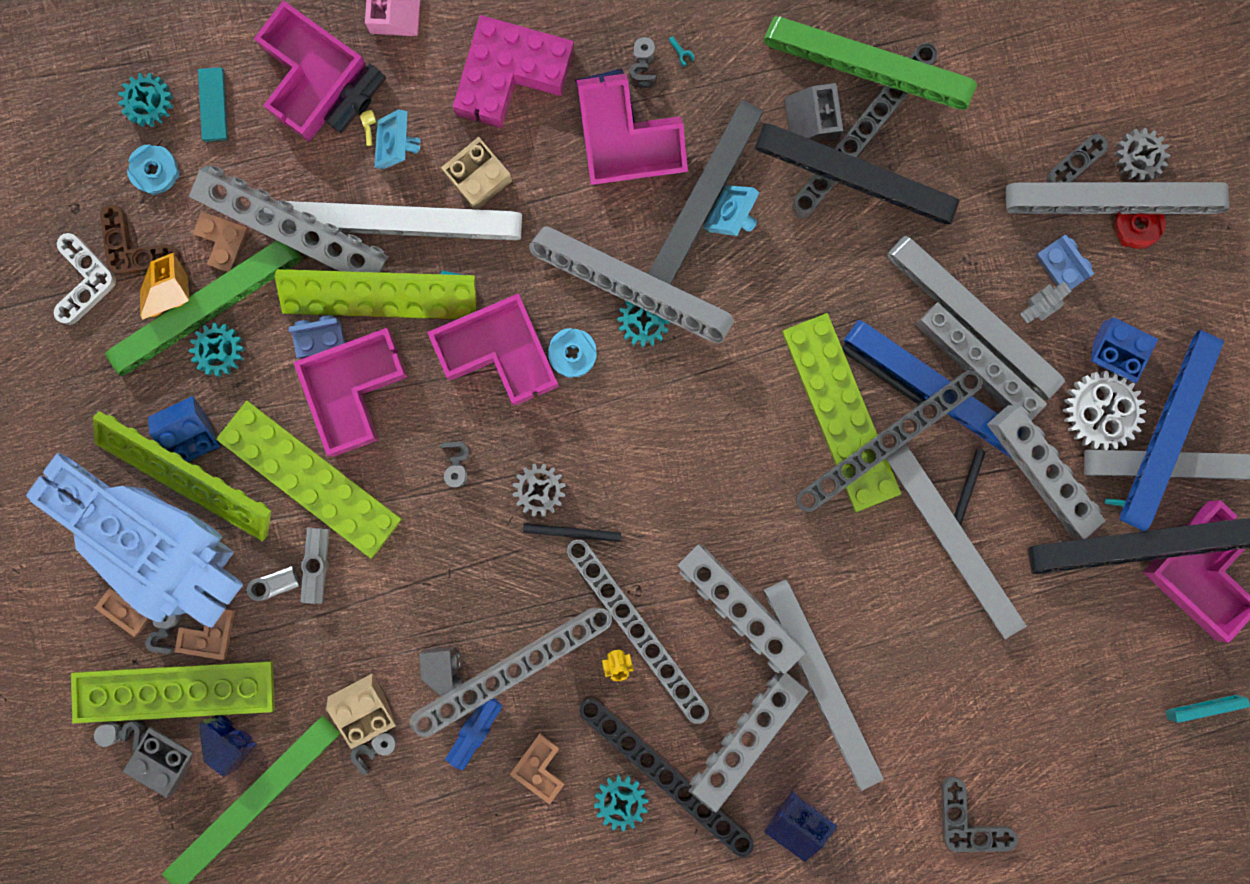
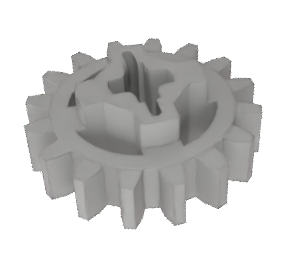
M1143 128L1140 132L1134 129L1130 134L1127 133L1123 136L1122 141L1116 145L1120 150L1114 153V156L1119 158L1115 166L1123 167L1120 174L1127 172L1129 173L1128 180L1136 176L1137 182L1143 181L1144 178L1148 182L1154 176L1157 177L1163 173L1161 169L1168 166V163L1164 160L1170 157V154L1164 151L1169 145H1162L1161 143L1164 137L1161 136L1157 139L1155 137L1156 131L1154 130L1148 134L1147 128Z
M1065 282L1055 288L1049 284L1026 301L1029 307L1023 310L1020 315L1026 323L1031 322L1037 317L1042 321L1065 304L1062 299L1072 290Z
M533 464V470L531 471L526 467L523 468L525 475L517 474L516 477L520 482L513 483V486L518 488V492L513 493V497L520 498L516 505L524 504L523 512L526 513L531 509L532 516L535 517L538 511H541L543 517L546 516V510L548 509L554 513L555 509L553 506L555 504L558 506L562 505L558 500L559 497L566 496V494L560 492V489L566 487V484L559 483L562 475L554 476L555 468L552 467L547 471L546 464H543L541 469H538L537 465ZM534 474H545L550 478L545 481L538 480ZM527 480L529 482V489L523 495V486ZM536 484L539 486L547 485L543 490V496L539 494L532 495L536 490L534 487ZM555 486L556 493L551 501L549 497L550 489ZM534 499L540 500L544 506L535 507L529 504V502Z

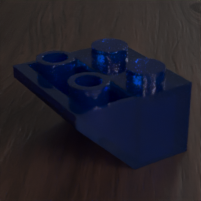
M215 715L202 721L199 725L203 762L225 777L241 766L256 744L251 741L252 737L243 730L238 731L234 728L230 719L223 715Z
M792 790L765 828L764 833L806 862L823 848L837 828V825L830 817Z

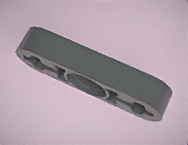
M1099 134L1090 136L1047 174V183H1070L1106 152L1108 148L1106 138ZM1097 142L1099 147L1088 155L1086 151ZM1073 156H1079L1083 160L1082 168H1076L1072 165L1071 159ZM1066 169L1069 173L1057 182L1055 180L1056 176Z

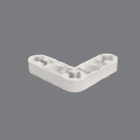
M66 233L59 237L57 248L85 279L56 305L54 316L59 322L72 325L79 321L113 289L116 284V277L80 238ZM68 241L73 242L72 245L75 247L76 250L80 252L76 254L74 251L68 249V245L66 243ZM85 256H90L92 258V265L87 269H83L81 260ZM101 275L106 277V284L100 283L101 279L99 277ZM90 284L96 286L95 288L99 291L97 292L95 289L90 287ZM84 290H89L91 293L90 300L82 303L79 298L80 293ZM75 304H77L78 306H81V308L79 309L74 306ZM64 309L70 310L71 316L69 318L65 317Z

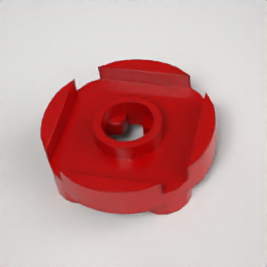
M1119 212L1114 218V230L1120 244L1136 249L1148 248L1160 239L1166 228L1164 214H1121ZM1137 219H1139L1140 223L1145 224L1141 229H1138L1134 224Z

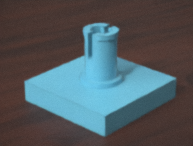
M398 109L377 120L375 168L384 170L404 161L405 151L415 154L419 152L420 145H416V143L420 144V139L406 136L408 111Z
M725 185L703 228L711 233L734 236L738 235L741 227L746 231H752L756 226L757 220L750 216L749 212L760 192L753 187Z

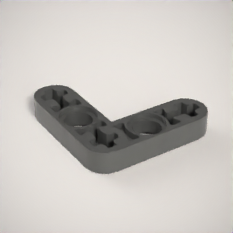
M949 776L943 780L941 785L942 836L944 844L950 850L955 852L1010 851L1016 847L1018 843L1017 834L1008 826H968L966 785L955 776ZM953 782L960 787L959 790H955V798L960 800V803L955 801L948 802V799L953 800V794L948 790V787H952ZM952 807H958L961 811V816L957 820H950L948 817V811ZM978 832L986 834V842L983 845H976L974 843V836ZM991 832H993L995 837H1004V832H1006L1011 838L1006 840V844H1004L999 839L993 840ZM954 833H956L961 838H968L969 845H967L968 843L965 840H958L956 845H954L949 839L953 838Z

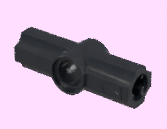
M369 63L353 83H348L339 94V101L325 116L324 121L341 134L357 114H362L369 107L372 100L371 97L387 79L386 76Z

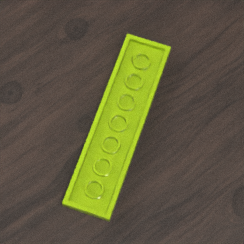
M276 269L274 275L282 314L460 319L478 311L475 275Z
M826 313L785 329L781 333L833 461L837 465L874 438L877 433L830 317ZM869 449L864 450L862 453V459L865 463H871L874 459V454ZM886 458L845 488L854 512L901 495L897 481ZM845 464L841 469L842 475L845 478L852 477L854 468L850 464Z
M247 400L216 439L369 558H373L403 520Z
M100 411L93 417L95 445L263 542L268 536L271 510L265 504L255 502L248 498L243 491L229 487L222 479L210 476L198 465L186 462L179 454L171 453L162 448L158 442L141 436L136 429L122 425L115 417L107 416Z
M273 661L71 673L72 723L275 711Z

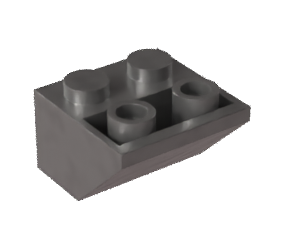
M836 83L811 86L784 98L790 132L815 142L837 140L840 138L843 132Z
M456 647L426 649L419 654L421 680L440 696L463 684L462 677L458 678V668L461 667V653H456Z
M149 727L123 772L162 796L168 797L177 791L189 771L194 752L154 728Z

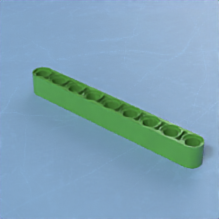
M776 16L772 18L763 39L764 43L773 49L960 110H965L969 107L977 88V83L969 77L783 17Z
M276 240L190 296L189 301L181 307H173L110 348L105 353V356L118 376L132 372L273 280L276 269L288 270L302 259L300 252Z
M324 715L317 720L162 873V876L170 884H189L341 734L338 729Z

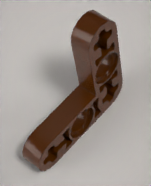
M109 204L102 208L100 213L106 263L110 271L118 275L147 272L150 262L156 260L155 254L159 257L165 256L167 251L174 253L180 262V252L169 244L131 249L125 211L114 204ZM112 211L118 214V216L114 218V221L116 226L121 227L120 229L115 228L114 222L111 219H109V216H112L113 214ZM114 234L122 235V242L118 246L111 244V238ZM144 253L148 254L150 257L149 263L145 266H140L138 263L139 256ZM119 258L125 261V264L121 265V269L115 266V263L119 262Z

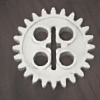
M1108 371L1101 372L1100 376L1098 372L1091 374V378L1087 375L1082 377V382H1075L1074 386L1077 390H1068L1072 398L1064 400L1065 403L1070 405V408L1063 409V412L1070 414V417L1064 419V422L1072 423L1068 431H1077L1074 439L1083 437L1082 445L1085 446L1091 442L1092 450L1097 449L1099 445L1101 450H1108V447L1111 450L1118 449V444L1121 447L1126 446V439L1129 441L1134 440L1135 437L1132 432H1141L1137 424L1145 423V420L1140 418L1139 414L1146 413V410L1139 409V405L1145 403V400H1137V396L1140 395L1141 391H1132L1135 383L1126 385L1127 379L1121 377L1118 380L1117 374L1112 373L1109 376ZM1097 389H1101L1104 394L1102 400H1099L1096 396ZM1114 392L1116 396L1113 400H1111ZM1119 401H1121L1125 406V410L1123 413H1121L1117 408V404ZM1085 409L1091 412L1092 417L1090 421L1084 418ZM1096 422H1098L1096 425V430H1094L1093 426ZM1107 422L1112 425L1113 430L1111 434L1105 430Z

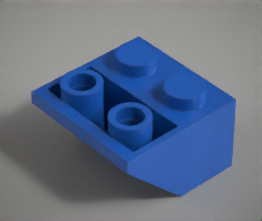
M1115 317L1110 318L1102 323L1093 342L1091 362L1136 384L1158 339Z
M193 396L148 417L149 434L153 440L158 442L167 451L179 454L186 462L220 447V443L216 440V434L206 413Z

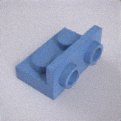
M1067 235L1062 236L1035 255L1056 286L1065 282L1070 289H1073L1094 275L1091 263L1081 256L1076 242L1068 238Z
M332 315L320 317L319 321L312 323L309 320L297 321L295 326L288 327L289 332L293 336L296 358L298 359L312 356L345 343L342 322Z

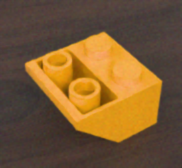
M174 253L150 262L140 289V316L142 319L156 317L163 311L173 307H181L189 301L188 275Z

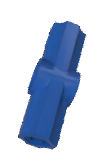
M492 698L477 707L473 715L469 716L458 734L457 741L445 758L450 765L462 771L464 770L475 750L481 746L491 730L490 726L503 707V704Z

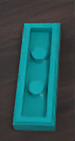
M222 67L198 69L202 140L204 142L228 141L225 71Z
M1232 695L1168 709L1165 712L1167 720L1180 723L1248 708L1250 703L1246 697Z

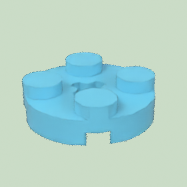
M143 145L137 148L129 158V170L127 169L129 180L139 190L150 195H157L167 191L180 176L175 157L164 147ZM149 165H158L157 172L148 175L150 171Z
M572 328L561 330L550 342L548 349L550 364L556 372L568 378L585 375L592 369L597 359L594 340L587 332ZM569 347L579 349L576 359L566 357Z

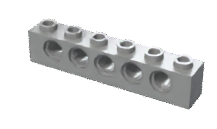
M938 302L915 324L965 372L970 370L978 372L983 379L982 388L1004 408L1008 405L1022 406L1030 413V420L1032 421L1047 405L1041 397Z
M1008 405L987 423L988 427L1070 536L1086 539L1106 521L1100 514L1102 512L1100 507L1088 498L1086 488L1074 479L1071 468L1062 463L1058 457L1059 452L1044 439V432L1032 423L1030 413L1022 406ZM1019 428H1021L1022 430L1020 438H1018L1017 431ZM1035 447V448H1036V454H1035V456L1033 457V456H1032V449ZM1049 466V467H1050V473H1049V475L1047 476V475H1046V469H1047V467ZM1064 486V492L1061 495L1060 490ZM1078 504V511L1075 513V506Z
M698 544L677 565L681 569L679 572L681 576L689 583L693 581L699 587L697 592L705 600L711 599L717 605L714 608L717 613L724 619L728 617L734 623L732 625L733 629L742 637L746 635L752 641L750 646L759 655L764 653L769 659L767 663L775 672L787 673L808 652L702 544ZM704 567L709 568L711 571V578L708 581H703L700 578V571ZM720 585H725L729 590V595L726 599H721L717 594V589ZM742 603L746 606L747 613L744 617L736 615L734 610L736 604ZM755 621H760L764 624L765 631L762 635H757L753 632L752 625ZM773 639L781 641L783 645L781 653H774L770 649V642Z
M775 673L766 684L769 687L765 693H759L751 703L754 706L748 714L745 712L736 722L738 727L734 733L729 732L721 742L723 747L717 754L715 752L711 754L705 762L707 768L702 774L698 772L689 783L692 786L689 792L711 811H718L809 692L789 674L779 673L778 675ZM775 693L780 694L782 697V704L779 707H776L772 702V697ZM761 712L767 717V723L763 727L757 723V716ZM746 732L752 737V742L748 747H745L741 741L742 735ZM730 752H733L737 757L736 764L732 767L726 763V756ZM718 772L721 776V783L717 787H713L710 783V777L713 773Z

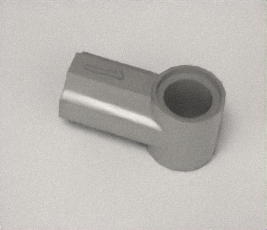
M291 566L270 575L253 579L247 586V594L252 600H267L278 594L300 587L299 577L294 567ZM260 582L266 587V592L263 596L257 595L255 591L257 584Z

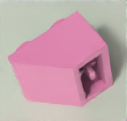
M366 0L365 24L370 34L418 36L421 0Z

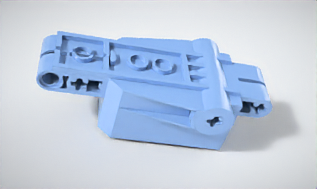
M56 453L43 471L47 477L39 476L26 494L30 502L74 533L76 550L127 603L150 620L162 622L166 615L175 616L188 613L200 623L213 627L226 609L223 603L230 604L243 586L240 580L223 569L234 553L233 550L220 542L223 537L208 524L164 502L146 488L129 486L111 488L69 457Z

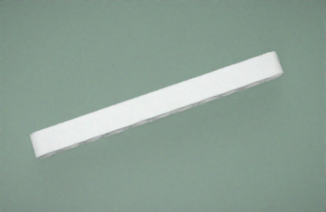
M286 201L294 206L293 209L301 213H311L316 217L317 221L323 224L330 223L339 228V232L496 240L521 239L522 214L513 211ZM264 208L265 216L273 219L272 211ZM287 219V226L291 230H296L295 222Z

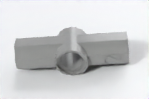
M307 528L305 556L301 564L303 578L300 602L323 604L325 578L329 568L327 556L330 529ZM313 559H317L320 562L318 572H313L310 568V563Z

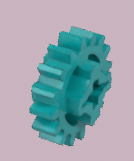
M138 73L137 80L132 76L129 77L131 83L129 85L126 83L122 84L126 89L125 92L118 93L123 98V100L118 102L124 108L121 111L122 114L128 117L132 123L137 122L141 127H144L146 122L150 127H154V121L156 120L162 124L163 120L161 117L163 115L166 117L170 116L166 111L167 108L171 109L174 107L169 102V100L174 98L169 92L171 88L159 76L155 78L151 73H148L146 78L142 73ZM143 95L146 96V99L148 100L147 103L149 104V106L146 104L145 97Z
M625 301L627 309L620 308L619 310L624 316L617 318V322L623 323L619 327V332L626 331L624 339L627 340L631 337L633 346L637 341L641 342V348L645 347V342H649L651 346H654V339L661 342L663 340L661 332L668 333V329L664 325L670 324V321L653 315L643 308H640L637 313L629 315L638 306ZM643 311H645L646 319L651 321L647 322L645 331L642 330L641 322L637 321L641 320ZM628 325L635 327L639 331V336L633 333ZM653 327H659L654 334L648 336L649 330Z
M213 323L212 329L204 325L203 333L195 332L198 339L190 340L195 345V348L189 349L190 353L195 354L191 361L199 363L197 369L200 371L205 370L207 375L211 376L214 372L215 376L221 377L222 371L230 375L231 367L239 368L236 361L244 360L239 355V352L245 351L244 347L239 346L243 339L235 337L237 331L234 329L229 330V326L225 324L220 328L219 324ZM222 334V336L219 335L217 338H210L213 335ZM216 346H218V349L220 350L218 354H216V350L214 349ZM217 361H223V362H224V364H222V365L212 366V364L215 365Z
M617 774L616 781L608 777V785L606 786L601 783L599 786L602 793H595V797L600 801L594 803V808L601 809L597 812V817L604 816L603 825L605 826L609 822L612 823V830H615L617 825H621L622 831H625L627 824L635 828V820L643 821L640 813H647V808L643 804L648 803V797H642L646 792L645 788H637L639 780L631 783L630 775H627L626 779L622 780L620 774ZM619 786L627 787L631 790L627 792L621 790ZM610 791L612 796L611 801L607 802V804L604 805L605 797L607 793ZM617 795L622 801L626 800V811L620 804L616 805ZM638 800L637 809L632 814L631 806ZM617 814L622 816L623 819L615 818L611 815Z

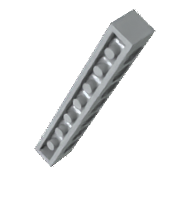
M210 165L199 170L189 197L338 271L382 273L389 256L385 255L384 251L379 247H369L361 243L362 240L357 236L351 234L347 236L339 232V228L330 223L323 224L317 221L316 217L311 213H301L293 209L294 206L289 202L277 201L271 198L267 191L262 189L255 190L247 186L248 183L238 177L231 178L225 175L224 171L219 167ZM218 185L225 187L227 191L226 196L219 193ZM241 196L246 197L250 201V207H245L241 203ZM264 208L272 211L273 219L265 216ZM287 219L295 222L296 230H291L287 226ZM309 231L316 232L319 235V241L312 240L309 236ZM332 242L340 244L342 252L334 251ZM354 254L362 255L365 263H358L354 258Z

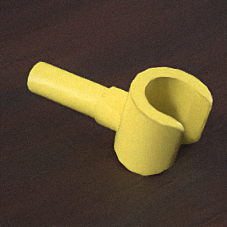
M368 110L363 112L360 117L365 130L366 146H373L370 125L377 123L374 112Z

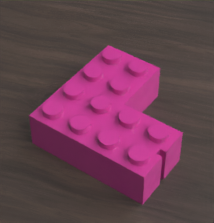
M283 0L254 37V40L263 51L290 69L263 106L270 115L285 126L290 127L292 131L307 142H310L324 124L325 116L339 101V94L348 83H353L366 68V64L359 54Z
M480 15L453 104L456 116L477 122L478 115L476 110H479L481 123L502 129L515 84L562 96L575 52L574 41Z
M626 74L605 76L604 82H600L599 77L577 80L591 185L688 172L684 126L680 116L633 123L629 83Z
M519 293L427 332L446 378L450 381L495 363L511 403L514 406L534 398L533 393L536 391L538 395H542L559 387Z
M388 328L293 362L327 456L335 457L379 440L363 394L408 378L402 358L397 354L399 350L394 336Z
M1221 500L1208 501L1185 526L1234 520L1237 515ZM1245 549L1153 560L1142 572L1215 641L1229 643L1250 620V594L1225 572Z

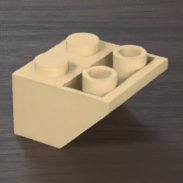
M479 137L441 167L458 192L474 210L481 208L512 182L510 173Z
M373 674L328 696L326 710L350 749L396 726L385 694Z

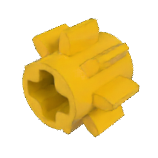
M622 650L611 651L607 654V660H602L605 677L611 676L613 681H623L629 677V672L634 671L631 655H625Z

